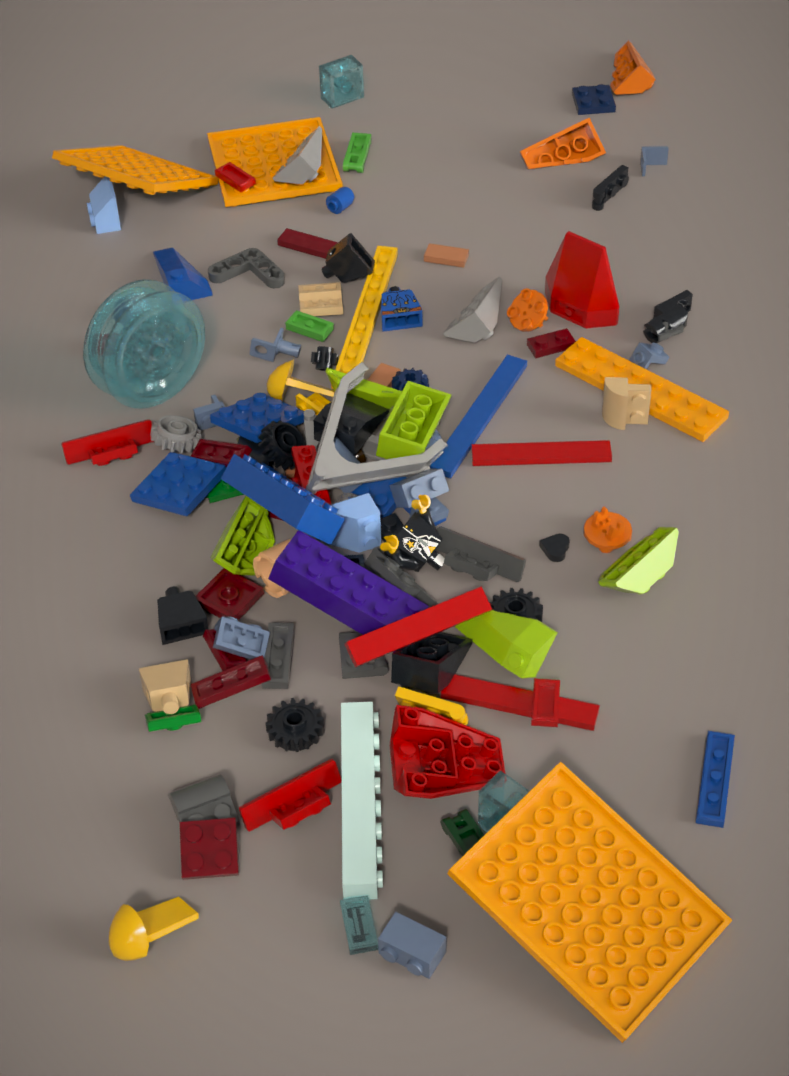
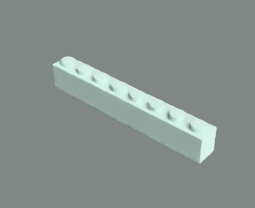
M373 702L341 703L342 886L344 900L378 899L377 888H383V871H377V864H382V846L376 847V840H382L381 823H376V817H381V800H375V794H381L380 777H375V772L380 771V755H374V750H379V733L374 734V728H379L378 712H373Z

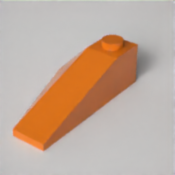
M629 40L615 53L614 66L616 71L612 72L614 80L610 85L613 93L616 95L643 93L653 86L656 80L653 73Z
M590 117L520 151L527 169L589 162L606 153Z

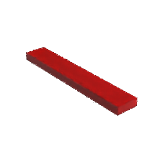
M610 440L471 444L472 466L612 462Z
M481 586L347 641L345 647L356 668L490 612L492 607Z
M454 674L449 685L440 692L442 699L532 718L533 691ZM559 697L558 724L594 731L600 705Z

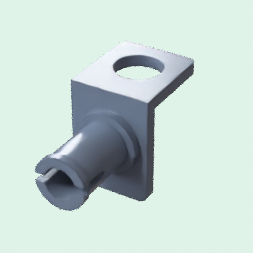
M280 328L274 343L252 338L250 355L274 362L276 355L279 353L298 358L301 344L283 340L284 328ZM261 345L265 347L267 352H258L256 346Z

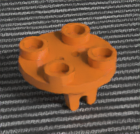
M523 289L507 309V316L510 317L512 325L522 332H529L537 327L541 328L543 321L548 320L546 316L548 310L547 299L536 290Z
M602 507L601 512L595 511L594 515L586 520L583 534L587 541L599 548L601 552L610 553L613 549L625 546L631 540L632 527L625 517L617 513L608 512L606 507Z

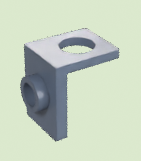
M668 146L642 147L640 160L642 176H645L646 165H667Z

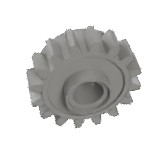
M178 415L164 416L155 421L150 434L151 441H155V446L161 445L162 450L168 448L172 453L175 450H178L180 453H183V450L191 452L192 449H195L202 436L201 429H197V425L192 420Z

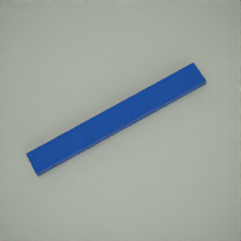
M506 355L446 442L448 446L442 450L443 454L430 465L431 469L442 468L444 476L452 478L471 450V444L476 443L526 369L527 360Z

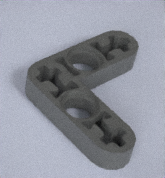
M257 248L241 251L208 268V277L212 283H222L251 270L270 288H280L285 284L284 272Z

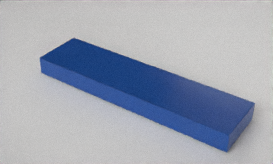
M708 731L696 816L697 824L724 827L735 735Z

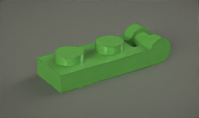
M352 132L343 161V171L350 172V170H356L358 173H363L372 140L371 134Z

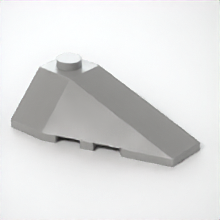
M320 126L308 135L296 151L286 160V166L280 167L272 178L274 181L303 184L307 180L311 182L319 174L317 170L321 166L322 128Z
M500 276L483 287L471 300L472 303L460 312L459 321L454 319L443 333L446 337L476 343L480 339L486 340L493 335V329L498 321L502 285Z

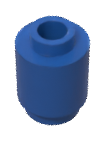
M340 187L326 198L327 208L332 213H341L353 203L354 193L348 187Z

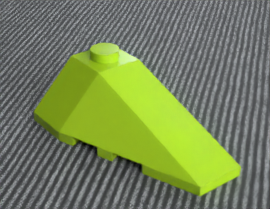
M494 610L454 626L467 638L473 639V643L501 666L521 679L536 677L558 633L537 619L520 617Z

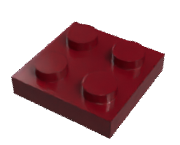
M223 568L195 597L202 609L219 618L234 617L239 620L264 595V589L256 583Z
M236 818L179 822L181 873L183 880L239 875Z

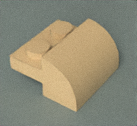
M605 377L602 405L604 421L611 427L625 430L626 424L648 425L651 385L628 384V378Z

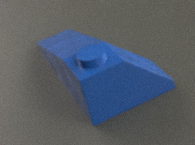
M173 247L153 251L171 304L213 296L208 280Z

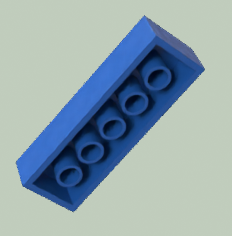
M234 454L221 477L223 481L295 529L330 545L345 518L337 514L339 509L326 503L325 500L299 486L298 483L288 479L285 475L275 471L274 468L264 463H259L244 454L243 458Z

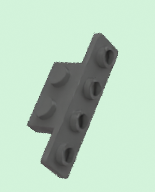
M440 526L437 528L442 542L436 550L446 554L443 564L450 566L452 570L473 575V578L479 581H488L495 575H500L515 582L521 581L526 564L524 558Z
M378 548L372 550L364 563L365 569L429 606L428 608L438 604L415 582L411 575L399 568L397 562L388 558Z

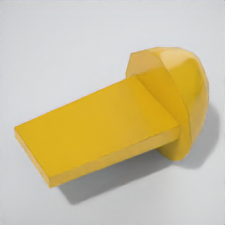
M294 359L279 365L269 375L266 383L268 394L272 398L283 401L288 386L331 397L335 393L333 389L291 377Z
M180 897L136 912L131 906L123 904L116 912L109 928V947L117 959L123 961L141 959L147 956L150 942L199 919L198 912Z

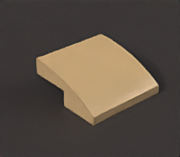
M340 282L298 285L300 312L312 316L343 314Z

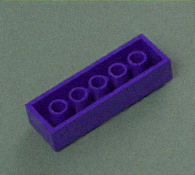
M300 530L297 531L278 556L268 578L270 581L362 635L429 607Z

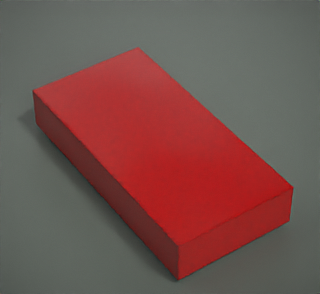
M231 162L215 170L216 177L239 192H243L256 184L254 177Z
M534 678L531 726L558 727L560 680Z

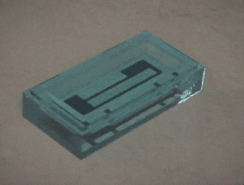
M368 895L340 900L350 955L378 950V941Z

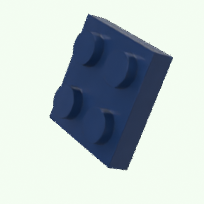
M599 84L597 86L572 88V96L578 115L616 112V104L609 85Z

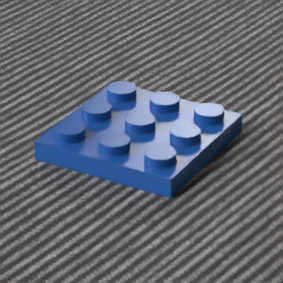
M255 393L250 398L239 400L236 404L220 408L219 411L210 414L211 423L259 443L261 440L258 436L267 424L272 421L277 423L281 420L282 422L297 426L304 422V411L296 406L288 405L279 399L267 396L265 393Z
M170 452L130 494L131 500L142 505L188 516L218 484L226 470V466Z

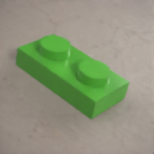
M297 310L285 322L287 330L324 342L334 330L332 322Z

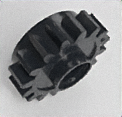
M281 420L277 423L272 421L267 424L258 436L261 440L258 445L264 448L262 455H268V462L274 461L276 468L282 465L284 471L288 468L291 470L295 468L291 452L292 447L306 446L300 431L293 425Z
M510 588L509 593L501 590L500 597L494 595L493 602H489L494 611L537 619L542 622L543 605L540 604L539 597L533 598V592L531 591L524 594L523 588H520L518 592Z
M291 698L289 704L281 701L280 708L273 706V714H267L266 732L268 733L269 741H275V747H281L286 752L308 750L311 745L318 743V736H323L324 718L321 716V710L315 709V703L313 702L306 705L303 698L299 703H296L294 698Z

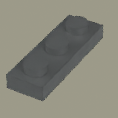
M268 623V631L270 633L264 659L267 663L271 680L262 683V689H288L294 623Z

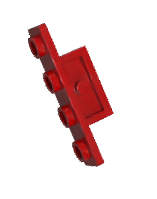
M150 419L64 441L61 445L66 463L69 465L90 459L93 465L103 466L109 464L110 460L129 459L133 454L138 453L137 446L154 442L151 441L150 436L152 422Z
M314 445L293 446L291 452L296 469L291 480L306 489L316 457V449ZM327 489L317 491L314 494L331 505Z
M330 759L240 806L239 812L245 829L250 832L273 820L284 830L296 826L299 821L310 815H316L325 807L331 805L329 796L325 791L342 782L336 762Z

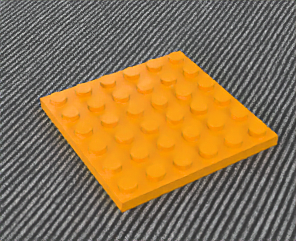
M320 117L207 133L215 170L231 162L256 179L254 186L239 192L218 178L225 207L334 192L343 187ZM320 126L322 128L321 166L317 170L319 173L317 177L311 182L307 180L303 184L274 181L272 178L280 167L286 166V160L296 151L304 139Z
M123 145L53 150L52 159L60 161L59 164L73 165L76 166L78 171H91L96 177L104 178L106 176L110 178L109 181L123 182L129 188L144 189V193L155 195L156 192H178V189L188 191L189 188H209L211 185H218V177Z

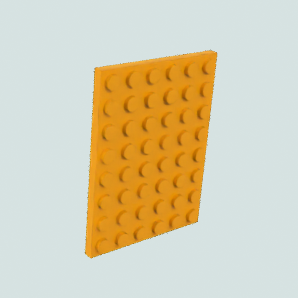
M559 762L447 873L622 1043L732 921L729 916L562 762Z

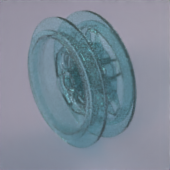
M143 279L120 287L99 306L87 328L83 346V359L89 378L99 389L111 394L117 401L128 407L149 408L167 401L186 385L200 362L205 344L203 316L197 305L190 298L175 292L171 287L160 281Z

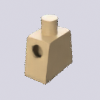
M188 659L139 668L142 689L152 711L163 710L166 714H174L178 711L179 707L189 705L192 682Z

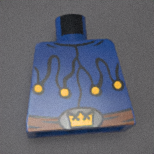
M393 286L388 292L382 293V332L423 327L422 307L412 290H400L399 287Z

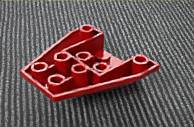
M570 231L565 234L545 277V296L551 313L586 329L616 326L618 324L620 306L605 246Z
M396 705L389 745L394 790L404 796L433 799L503 786L507 783L500 738L423 708Z

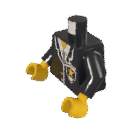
M419 495L418 498L420 500H413L411 503L414 509H419L418 513L415 512L397 536H385L384 539L387 542L381 543L380 549L385 551L384 554L397 562L400 569L419 572L427 562L436 570H439L445 558L435 550L442 542V538L439 536L429 509H427L430 506V498L427 495Z

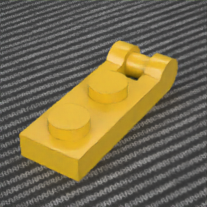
M398 686L395 698L399 705L423 708L464 725L468 724L469 719L462 705Z

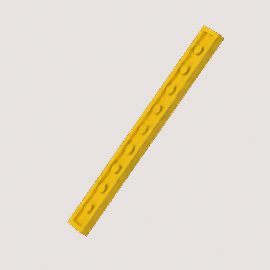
M377 245L373 257L375 260L373 273L367 275L335 369L336 371L347 374L364 360L381 308L382 293L386 292L398 256V248Z

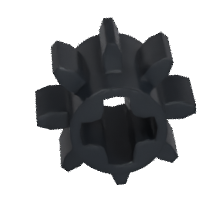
M319 346L317 347V352L311 353V362L316 364V370L326 371V368L332 369V365L337 366L338 355L333 353L334 348Z

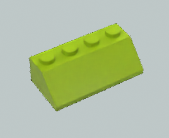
M407 381L379 434L376 456L393 459L423 453L452 394Z

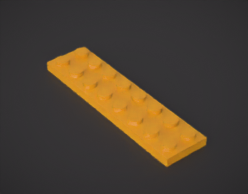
M583 337L579 338L555 359L556 367L603 391L605 377L628 378V384L651 385L649 415L701 442H704L729 417L728 410Z

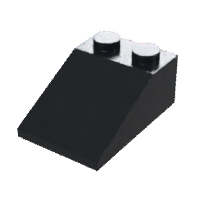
M351 393L346 394L335 437H338L355 456L388 415L389 409ZM331 403L325 405L313 420L314 440L319 442Z
M439 632L392 653L391 683L399 684L406 689H421L427 694L439 693L449 685L454 674H456L473 643V639Z

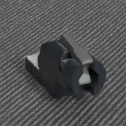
M685 290L654 307V317L651 321L644 324L647 329L643 330L649 342L659 343L683 332L687 326L688 312L691 311L693 294L690 291Z

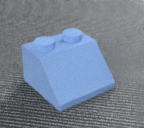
M106 176L90 192V202L87 203L91 227H96L97 234L121 230L113 184L109 181L110 178Z
M369 493L332 504V506L339 509L337 514L345 518L331 545L358 553L381 545L380 511Z

